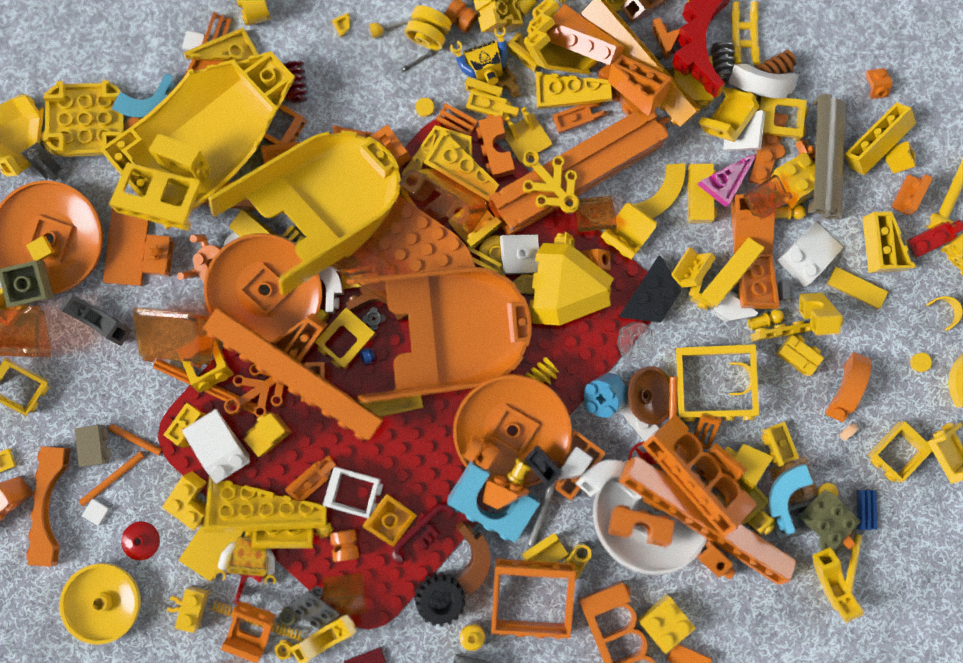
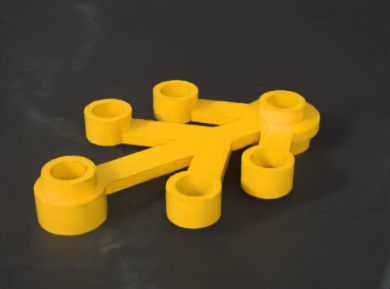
M534 150L526 151L523 155L524 165L532 167L545 183H535L531 180H526L523 183V191L525 193H532L533 191L554 192L559 198H547L545 195H539L535 201L536 206L539 208H544L546 205L560 206L566 213L575 212L579 207V199L574 195L577 173L573 170L566 172L565 181L567 182V189L565 192L561 188L563 157L555 156L553 158L552 166L554 167L552 178L538 162V153ZM527 158H533L534 162L529 163ZM555 160H560L562 164L556 165ZM572 174L574 179L570 180L567 175ZM530 184L532 189H526L525 185ZM538 199H544L545 203L540 204ZM566 201H571L573 205L567 206Z

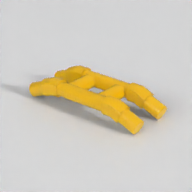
M740 1L732 2L731 23L732 43H734V47H732L734 54L732 57L735 58L734 65L742 64L741 48H751L753 66H757L761 63L758 44V1H751L750 22H739ZM739 30H750L751 40H740Z

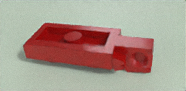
M961 220L952 224L949 221L941 222L908 239L907 242L917 258L956 238V233L963 230V223Z

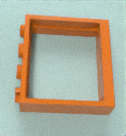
M496 558L491 633L501 634V636L507 634L517 637L535 636L536 638L553 637L558 640L560 638L570 639L576 576L575 563ZM501 574L567 579L564 624L498 619Z

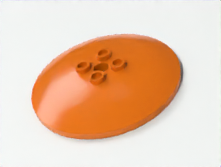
M36 181L15 189L0 203V269L34 261L26 245L41 236L47 237L49 234H52L54 240L50 245L55 253L42 261L45 262L52 292L55 295L75 288L92 273L102 252L103 229L95 207L80 191L56 181Z
M255 233L245 235L226 244L212 259L204 281L206 306L210 315L213 314L215 309H222L269 342H272L311 313L316 316L318 315L322 301L320 275L318 273L283 296L280 293V276L303 262L296 253V244L284 237L273 234ZM263 284L267 285L270 288V293H261L260 286Z
M502 375L482 382L466 395L455 416L453 436L455 448L465 467L468 466L470 461L463 458L462 454L474 434L484 439L485 444L491 443L498 447V453L489 467L490 475L486 480L499 475L515 483L508 478V473L514 469L516 459L524 460L536 445L541 446L552 460L559 461L562 465L570 449L572 428L570 417L563 401L550 387L531 377ZM514 425L518 428V432L510 434L507 428ZM531 469L526 473L522 487L528 488L543 481Z

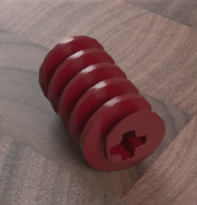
M290 61L283 64L295 77L284 98L285 101L289 103L307 101L308 98L303 96L307 95L308 92L302 90L307 87L306 83H302V81L306 80V77L300 75L305 73V69L299 68L304 66V62Z

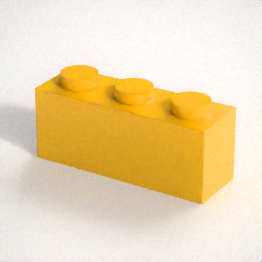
M690 164L687 168L688 223H712L714 218H717V207H714V200L716 199L697 184L716 173L714 164Z

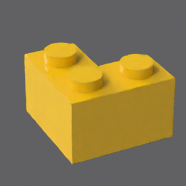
M265 413L257 419L259 423L246 433L248 436L244 440L258 457H263L292 431L278 414Z
M193 471L181 477L162 508L191 530H195L205 521L206 504L197 497L207 482Z

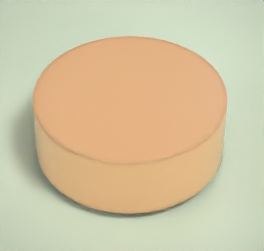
M852 423L839 436L845 441L859 427Z

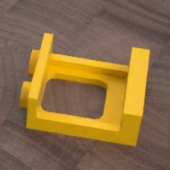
M764 96L758 98L757 102L760 107L757 111L763 110L765 112L763 134L795 138L794 141L797 142L805 136L807 126L804 125V121L808 115L807 100ZM777 105L798 108L796 129L774 125L775 107Z
M345 308L315 343L318 345V351L324 356L329 354L333 358L331 362L339 369L341 367L347 369L349 367L348 364L370 339L373 340L377 334L350 310ZM340 326H344L357 337V342L342 358H339L325 345Z
M206 334L177 349L190 384L199 393L209 390L212 386L234 375L221 351L220 346L222 344L220 340L217 339L215 341ZM212 351L217 367L197 377L192 361Z

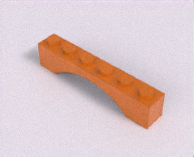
M41 446L38 452L37 460L39 466L35 473L37 483L36 489L33 492L34 509L31 511L32 528L28 534L30 545L26 553L27 565L46 567L58 565L60 545L50 526L49 502L56 482L69 467L71 448Z

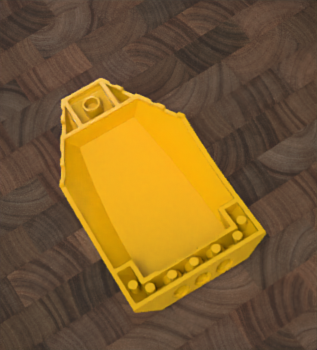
M271 51L262 53L259 56H248L249 59L236 61L234 59L221 62L218 65H208L205 69L187 70L188 73L161 103L129 129L100 148V150L120 175H122L127 162L132 164L140 163L151 169L157 167L164 172L171 173V171L161 168L148 150L158 133L200 150L211 169L208 178L204 179L202 183L205 192L198 193L191 211L193 212L205 203L211 195L218 192L228 183L253 155L295 77ZM131 175L128 185L137 196L143 197L152 179ZM168 184L161 202L181 206L188 189ZM163 225L167 230L171 228V226Z

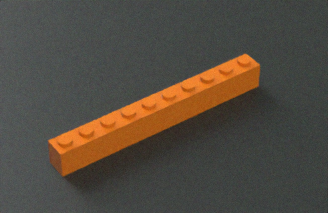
M215 309L203 327L207 331V336L215 341L217 339L224 343L223 346L229 351L233 352L235 350L240 353L239 357L248 363L250 361L257 365L255 368L260 372L271 374L273 376L272 380L280 385L284 383L290 387L288 390L294 395L299 396L300 394L305 397L307 404L312 407L318 406L322 409L321 413L328 418L334 417L339 420L338 424L347 430L348 428L355 431L354 435L363 441L367 439L369 441L384 419L222 309Z
M637 456L626 462L618 482L775 584L781 585L791 581L796 560L791 558L789 554L779 550L771 542L762 539L757 533L750 531L742 524L723 537L673 479Z

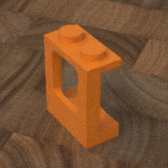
M239 601L232 611L234 616L221 650L248 661L259 663L265 652L276 614L266 609L255 607L250 603ZM242 618L264 626L261 636L241 630Z

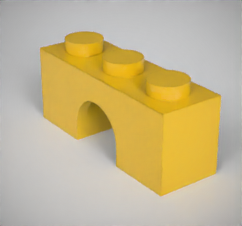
M822 292L799 294V313L804 319H811L810 328L816 335L840 334L841 326L844 323L843 316Z

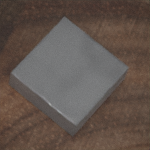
M789 280L778 282L779 301H787L791 298Z

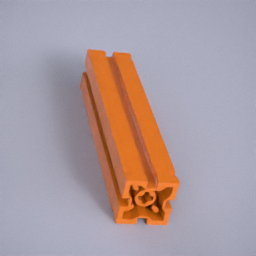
M640 109L559 155L564 159L561 172V188L566 192L567 182L565 181V174L567 171L573 170L577 173L574 195L579 197L649 156L652 152L659 150L663 146V142L668 138V131L664 126L669 123L668 117L664 116L656 121L658 116L655 110L648 116ZM551 160L542 165V167L553 178L554 167ZM555 160L556 165L562 164L560 160ZM535 170L502 188L501 191L490 195L488 206L493 215L497 216L501 221V227L506 235H514L516 232L523 230L560 208V206L548 205L544 208H539L535 204L536 198L539 195H545L547 198H559L554 192L533 191L532 193H525L523 191V183L526 180H531L535 183H545ZM572 174L567 175L570 180L574 179ZM526 184L525 188L529 190L532 189V186ZM541 198L538 199V202L544 204L545 200Z

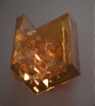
M775 174L743 195L752 215L759 218L768 217L772 214L773 210L786 205L788 200L793 197L791 193L786 192L779 176Z

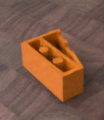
M620 55L611 65L608 83L645 114L650 116L667 97L672 78L624 55Z
M311 313L271 343L301 363L328 324Z

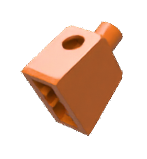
M707 539L697 558L718 578L724 575L727 579H731L736 573L732 568L733 563L717 545Z

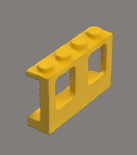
M127 162L109 205L117 213L189 231L192 224L188 218L198 193H204L205 188L198 178L192 176L187 178L176 172L167 173L157 167L151 169L140 163L132 164ZM131 175L152 179L145 196L140 197L125 193ZM168 184L188 189L181 206L161 202Z

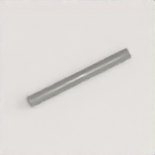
M557 481L550 488H546L528 540V544L531 546L536 544Z

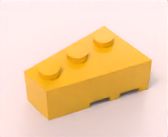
M892 211L873 212L862 217L869 273L901 272L916 268L907 253L909 251L907 245L904 246L900 237L901 231Z

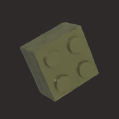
M35 260L0 269V282L7 308L20 307L54 298L44 261Z

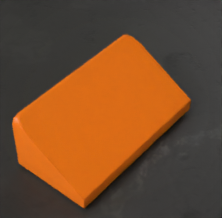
M679 643L670 650L666 659L672 663L712 662L710 657Z

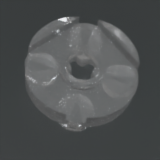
M629 323L619 331L617 340L619 351L622 356L630 360H645L649 357L648 355L651 351L655 349L656 335L644 323ZM635 337L641 340L636 347L633 344Z

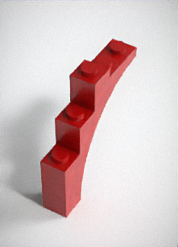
M690 0L685 3L682 14L688 23L680 28L677 38L683 47L675 52L672 64L684 76L691 73L693 78L699 81L709 94L717 98L721 95L725 83L715 72L710 62L706 48V33L716 15L728 6L729 0Z

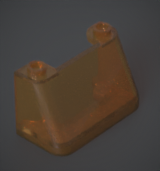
M27 306V310H0V356L51 357V345L45 312L40 310V306Z
M134 307L133 320L139 356L143 357L142 361L154 362L155 359H168L190 362L191 367L202 368V364L210 365L214 340L207 336V331L203 329L210 317L189 312Z

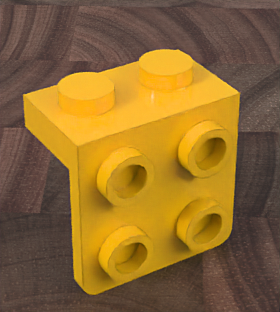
M627 202L601 237L608 245L618 249L623 256L632 259L657 227V222L632 203Z

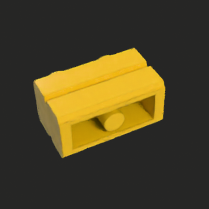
M791 334L775 354L804 376H811L824 357L820 355L821 351L815 346L810 347L804 343L806 340L802 336Z

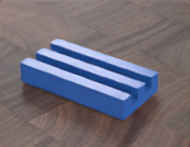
M857 490V518L860 520L857 530H877V490Z

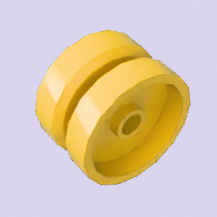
M422 5L415 6L411 14L412 21L407 23L404 30L405 35L416 44L433 50H441L446 41L444 35L449 34L452 22L443 13L433 8Z

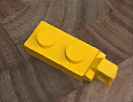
M471 90L466 105V110L485 115H501V118L508 116L517 118L519 114V108L511 106V102L507 101V99Z

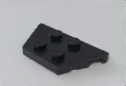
M658 255L618 316L619 318L661 323L682 290L672 277L669 268L660 255Z

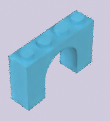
M476 461L469 462L447 498L448 505L453 507L457 513L460 511L466 514L470 521L480 522L486 530L490 532L494 530L499 533L502 539L516 542L540 505L538 497L529 492L528 495L512 503L503 512L489 513L484 511L477 504L476 499L478 492L490 475L489 469L485 470L477 466Z

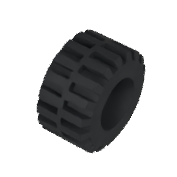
M440 572V574L432 573L430 577L428 575L425 576V580L420 581L419 587L415 590V603L419 615L423 617L425 622H430L432 626L439 624L440 627H444L445 623L451 625L452 620L455 619L457 621L459 619L458 615L463 614V606L465 607L466 596L462 586L456 578L454 579L450 574L445 575L444 572ZM438 589H445L451 593L450 603L442 609H435L429 605L430 595Z

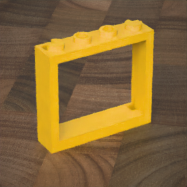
M756 345L676 348L679 418H683V422L695 421V418H700L702 413L706 414V417L712 415L714 419L715 417H723V421L735 420V417L743 416V420H755V416H759ZM750 354L753 410L685 412L683 357Z

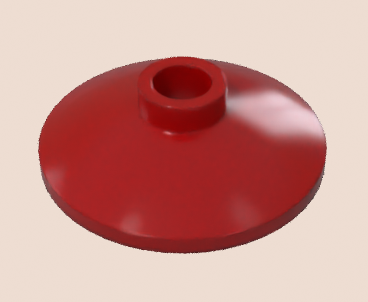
M144 521L130 524L124 530L121 537V546L124 553L129 558L138 561L152 557L160 544L157 529L152 524ZM137 538L141 539L140 545L136 544Z

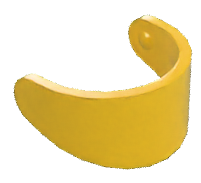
M942 296L931 300L926 305L929 306L937 300H943L952 306L954 320L945 328V331H947L960 321L963 310L961 304L956 299Z
M730 362L729 365H738L746 369L750 381L746 390L741 393H729V395H743L752 389L751 367L744 363Z

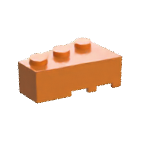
M573 429L570 449L561 468L576 447L593 458L583 474L598 464L605 455V452ZM578 476L576 479L570 478L557 481L555 489L571 501L580 489L576 482L581 476Z
M21 476L0 482V522L7 514L33 495L32 490Z

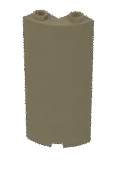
M822 94L814 100V105L818 106L814 200L808 207V213L822 214V218L840 220L842 218L847 105L843 101L833 98L831 94Z

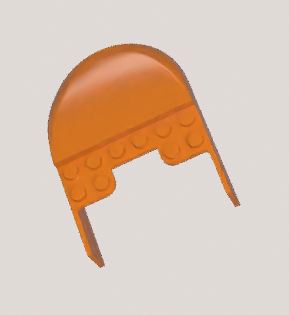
M460 268L346 279V284L385 281L389 310L394 314L408 313L412 352L399 354L394 360L396 388L391 391L358 395V399L363 402L475 388L490 378L507 375L514 370L523 359L522 356L526 347L529 346L532 326L528 304L511 280L493 270L486 268Z

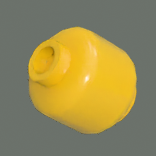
M468 623L461 629L460 643L466 650L477 651L484 645L485 631L479 624Z

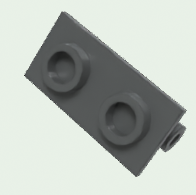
M38 142L21 152L46 180L56 181L59 178L58 171L62 168Z

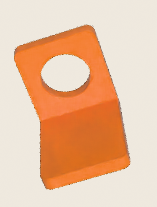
M602 249L579 251L601 269H611L610 251ZM603 255H604L605 258H606V264H605V265H604L603 262H602V256H603Z

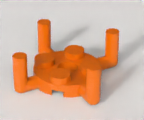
M205 234L191 235L190 241L193 243L200 242L202 248L193 257L194 268L189 271L179 272L177 278L184 280L198 275L204 282L210 260L222 248L218 245H209Z

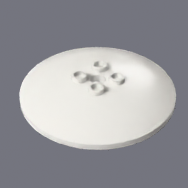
M653 464L652 467L659 469L660 465ZM605 483L595 495L593 520L602 545L620 564L639 573L662 575L685 567L701 552L707 540L706 538L663 510L657 512L642 501L643 497L636 501L618 485ZM624 505L630 507V510L633 511L645 510L651 512L654 516H668L669 520L675 521L671 545L664 548L646 543L647 531L640 525L633 526L632 535L628 538L608 534L612 510L616 506Z

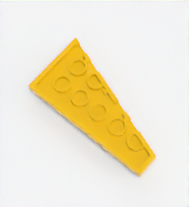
M209 476L204 524L205 533L326 528V506L304 500L302 502L293 500L288 496H277L273 492L246 485H235L230 481H220L216 484Z

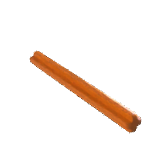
M156 359L153 365L154 369L191 385L185 370L161 359ZM217 385L204 391L224 401L230 398L238 399L241 397ZM249 401L241 406V409L255 414L254 410L258 404Z

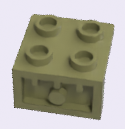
M826 489L798 516L804 524L813 529L833 550L860 523V520L846 505Z

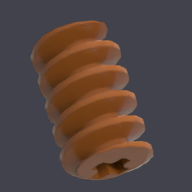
M787 49L783 53H778L776 56L771 57L770 60L759 63L754 68L772 74H787V71L793 73V66H796V58Z

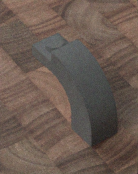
M69 293L59 308L62 312L85 323L106 339L120 346L123 345L132 331L105 311L72 293Z

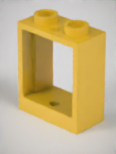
M158 133L148 149L163 169L179 173L183 177L189 178L192 176L198 178L201 183L210 174L211 167L201 151Z
M5 357L0 365V381L9 367L40 383L26 406L0 393V403L27 416L29 412L33 413L39 403L36 401L39 396L44 397L48 391V380Z
M902 421L897 422L867 455L871 458L870 462L876 468H881L886 472L884 475L888 480L903 483L932 452V449L928 442L909 424ZM900 433L918 452L896 473L878 454Z

